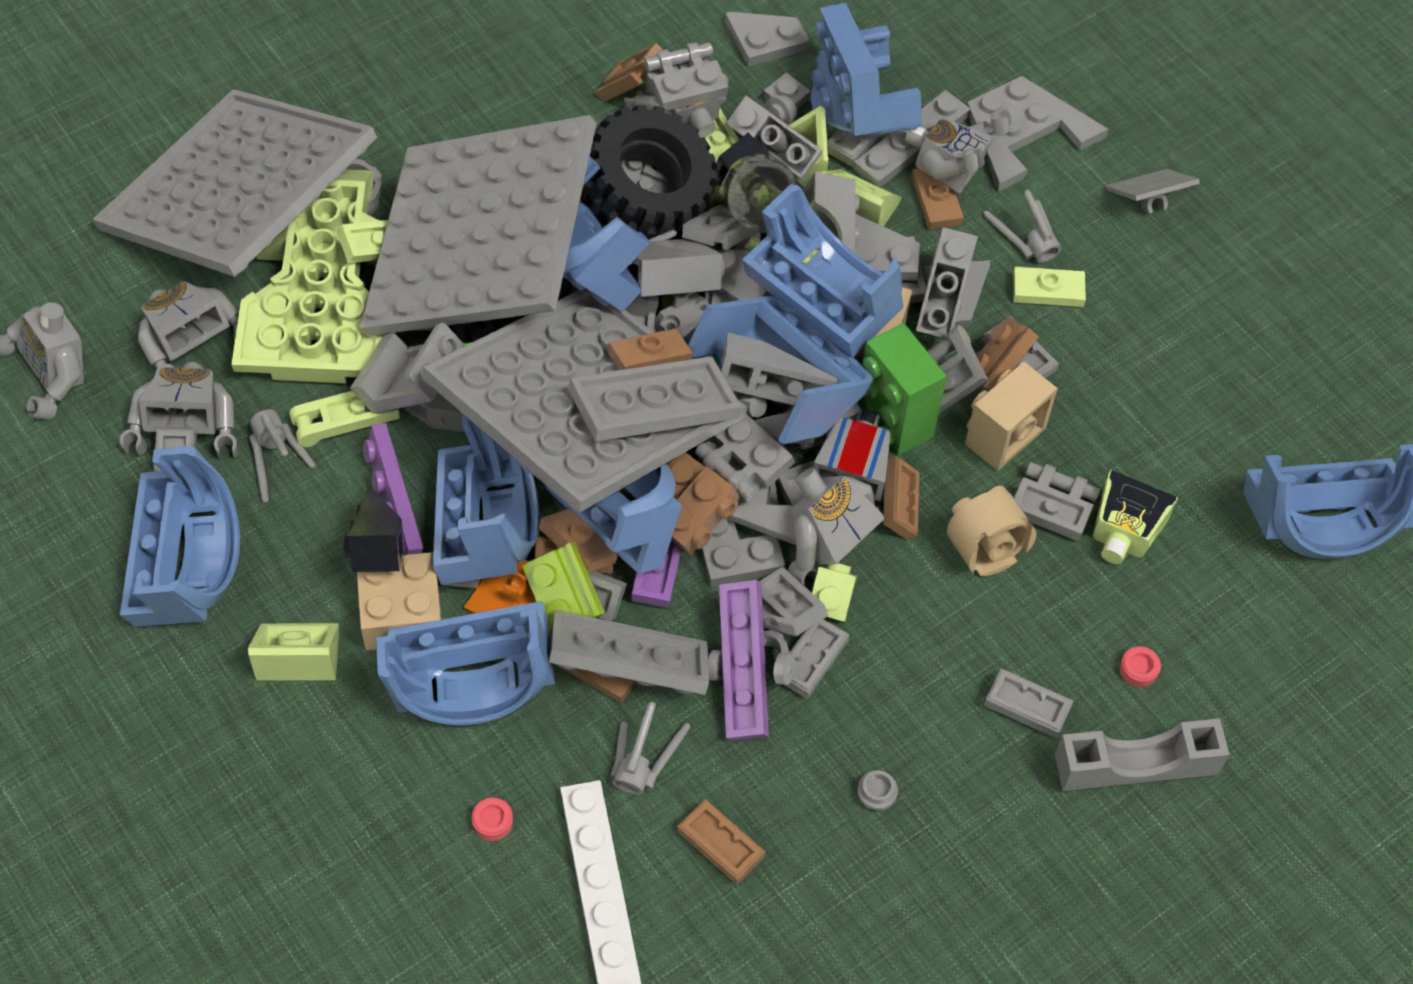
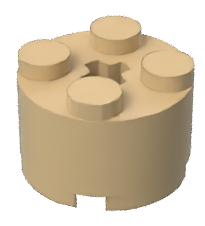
M996 486L989 492L973 499L963 498L952 508L954 516L948 524L947 536L973 573L974 570H977L981 576H989L1002 572L1018 562L1014 556L1022 548L1027 553L1035 542L1036 529L1004 486Z

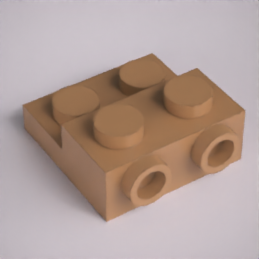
M685 452L668 464L676 481L673 497L682 504L671 540L692 555L696 549H700L708 543L713 534L712 530L722 519L726 520L734 513L740 496L732 485L709 467H704Z

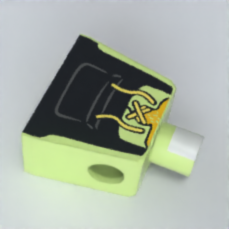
M1111 470L1102 492L1093 531V538L1105 544L1101 552L1102 557L1112 564H1121L1126 553L1137 558L1143 557L1168 522L1178 497Z

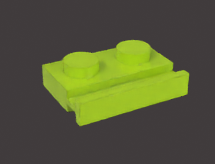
M576 542L568 543L560 549L553 550L522 565L536 601H542L549 618L550 632L554 610L593 618L605 614L579 554Z

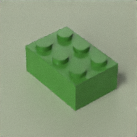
M902 323L866 341L863 367L871 373L873 380L866 394L857 402L860 409H871L879 414L880 420L877 427L887 429L890 432L889 446L897 456L934 437L947 379L945 373L906 324Z

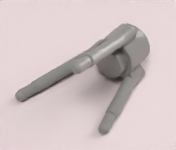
M1025 190L1024 195L1038 227L1027 235L1029 240L1027 244L989 211L983 213L984 217L1023 252L1027 260L1035 257L1037 262L1045 263L1058 256L1062 250V246L1052 231L1041 202L1034 200L1030 190Z
M271 409L258 412L250 421L254 434L249 437V440L254 450L259 491L263 503H267L269 497L262 446L267 449L277 448L281 456L285 457L288 455V451L283 443L286 439L310 469L316 466L302 445L298 444L288 424H283L278 413Z
M654 702L648 703L632 753H628L625 759L628 723L623 721L620 724L615 763L610 776L613 778L612 783L616 788L629 794L641 795L644 788H653L656 777L690 729L689 723L682 725L650 770L648 768L649 760L641 756V752L656 705Z

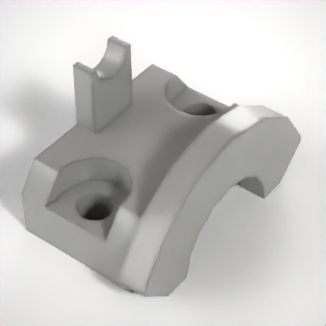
M698 292L688 296L689 293L673 295V305L660 311L655 318V327L659 332L677 329L686 344L689 345L706 305H709Z

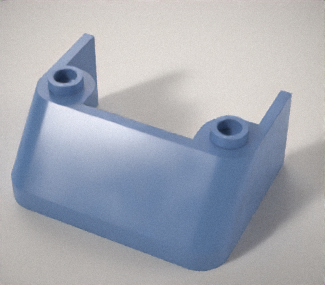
M774 296L706 305L688 345L693 353L692 358L715 354L720 359L727 334L732 333L765 341L837 378L836 384L802 390L778 438V441L782 444L824 435L866 394L873 380L871 373L858 361L850 357Z

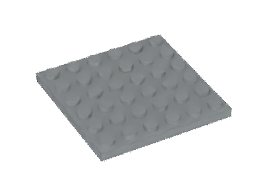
M233 89L92 220L100 231L235 277L238 273L245 270L248 264L264 248L268 247L287 225L293 223L296 217L311 202L315 201L333 180L340 177L343 171L366 151L367 147L377 136L372 126Z
M590 115L408 147L360 329L367 336L432 328L439 323L455 325L555 311L597 124Z
M587 288L583 291L578 290L558 300L555 311L527 315L424 366L422 373L424 381L578 513L744 419L747 411V406L738 400L742 407L738 419L595 442L568 390L570 378L618 371V368L607 352L609 342L654 332L626 310L621 312L611 304L603 306Z

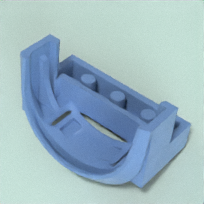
M846 3L821 7L820 21L815 23L818 41L822 42V51H818V56H816L817 70L812 71L814 86L811 91V104L813 110L822 106L825 108L827 124L855 136L884 135L922 127L921 93L918 88L880 95L878 69L891 65L889 55L890 31L887 25L859 30ZM844 94H846V102H845V103H844Z
M590 156L583 186L600 169L598 163ZM579 201L563 277L581 291L585 288L590 290L594 298L603 306L611 304L623 312L642 292L627 267L650 243L645 235L641 232H636L618 217L602 228L594 214L590 211V208Z
M790 184L762 211L768 235L742 259L746 275L853 358L866 345V341L872 339L904 308L901 295L900 266L894 258L891 261L890 267L882 273L866 263L845 246L820 220L810 206L801 187ZM815 249H819V252L805 265L801 263Z
M462 414V425L470 445L438 450L433 568L441 585L516 574L517 562L526 559L539 535L540 509L534 474L522 469L519 466V461L464 414ZM509 484L514 485V487L495 491H486L489 487L495 486L498 488H502L508 486ZM482 497L483 520L479 521L480 499Z
M1413 444L1400 445L1396 465L1392 458L1281 467L1282 458L1279 455H1268L1264 457L1263 469L1247 470L1243 494L1265 538L1281 539L1288 548L1303 556L1326 560L1356 556L1384 544L1403 528L1413 527ZM1348 507H1355L1351 511L1333 516L1316 517L1300 514L1308 513L1312 510H1345ZM1365 510L1370 511L1377 525L1376 528L1371 524Z
M194 446L154 449L152 462L162 471L140 473L120 616L134 627L206 621L208 608L214 606L222 597L237 567L240 551V528L237 510L224 478ZM214 511L216 515L189 517L192 513ZM184 524V556L179 576L175 580L181 528Z
M519 462V466H520L522 469H524L526 472H530L526 467H524V466ZM667 463L624 487L636 500L630 502L619 491H616L580 513L575 511L548 486H545L567 509H571L605 541V545L613 552H616L638 574L662 568L682 508V504L673 497L676 481Z
M542 601L387 630V636L376 637L378 676L387 689L398 713L410 712L436 723L472 725L496 720L512 713L534 698L543 686L555 684L553 663H549V618ZM496 659H506L492 666L476 670L443 671L447 668ZM515 663H517L518 665L519 685L517 680V668ZM435 676L437 682V702L433 700L432 679Z

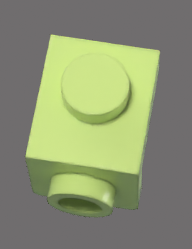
M837 563L828 564L827 568L822 566L818 568L812 594L825 605L827 617L844 622L846 620L854 585L857 580V575L850 574L851 566Z

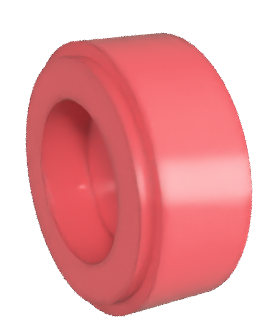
M1138 646L1129 649L1124 654L1120 663L1121 676L1127 683L1135 687L1150 686L1156 681L1161 670L1159 657L1154 651L1146 647Z
M486 798L480 801L472 812V825L475 833L487 841H497L507 836L513 826V814L510 806L499 798Z

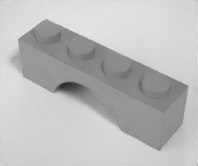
M815 172L803 189V193L816 215L826 227L855 253V245L859 238V225L855 224V214L859 207V195L855 194V179Z
M1220 718L1181 722L1169 731L1139 740H1116L1107 737L1103 731L1063 734L1055 752V759L1062 791L1219 775L1230 754Z

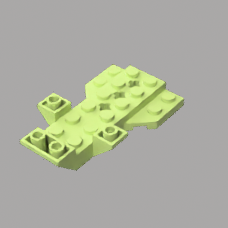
M345 169L342 175L333 180L320 193V196L296 217L293 223L287 225L273 239L272 243L256 256L258 260L283 261L282 270L270 279V284L256 294L251 292L241 300L231 364L235 372L271 373L273 380L346 383L347 377H358L386 334L367 336L360 329L369 291L359 279L361 262H347L337 230L342 224L379 221L367 215L368 201H370L372 195L374 171ZM378 260L364 261L363 265H377ZM320 277H325L324 280L319 281ZM315 309H322L321 311L314 313ZM311 340H317V341H318L317 343H315V344H313V345H310V344H311Z

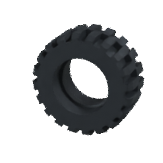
M647 105L634 106L631 111L629 107L616 110L614 115H608L600 122L599 126L595 129L590 157L598 163L600 169L583 186L580 199L584 205L590 207V211L594 214L597 221L599 220L604 225L603 227L618 217L636 232H641L645 235L647 240L671 230L676 231V236L668 240H677L682 238L683 224L704 213L715 194L714 188L718 183V174L715 171L717 163L714 154L708 153L711 147L705 137L700 138L698 136L699 130L692 123L687 125L682 121L683 117L675 112L673 115L665 113L664 108L656 106L649 110ZM639 159L656 166L669 180L673 192L655 193L641 188L627 176L622 167L621 160Z

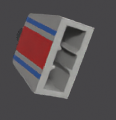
M861 409L858 412L856 421L844 417L840 418L817 455L814 468L822 480L827 477L850 476L869 484L873 491L874 500L881 501L886 478L890 432L887 429L877 427L880 420L877 412L871 409Z

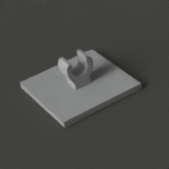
M1164 169L1105 186L1106 190L1135 201L1141 200L1142 209L1151 214L1153 213L1152 202L1154 199L1157 198L1158 208L1166 210L1168 200L1164 193L1200 183L1198 178Z

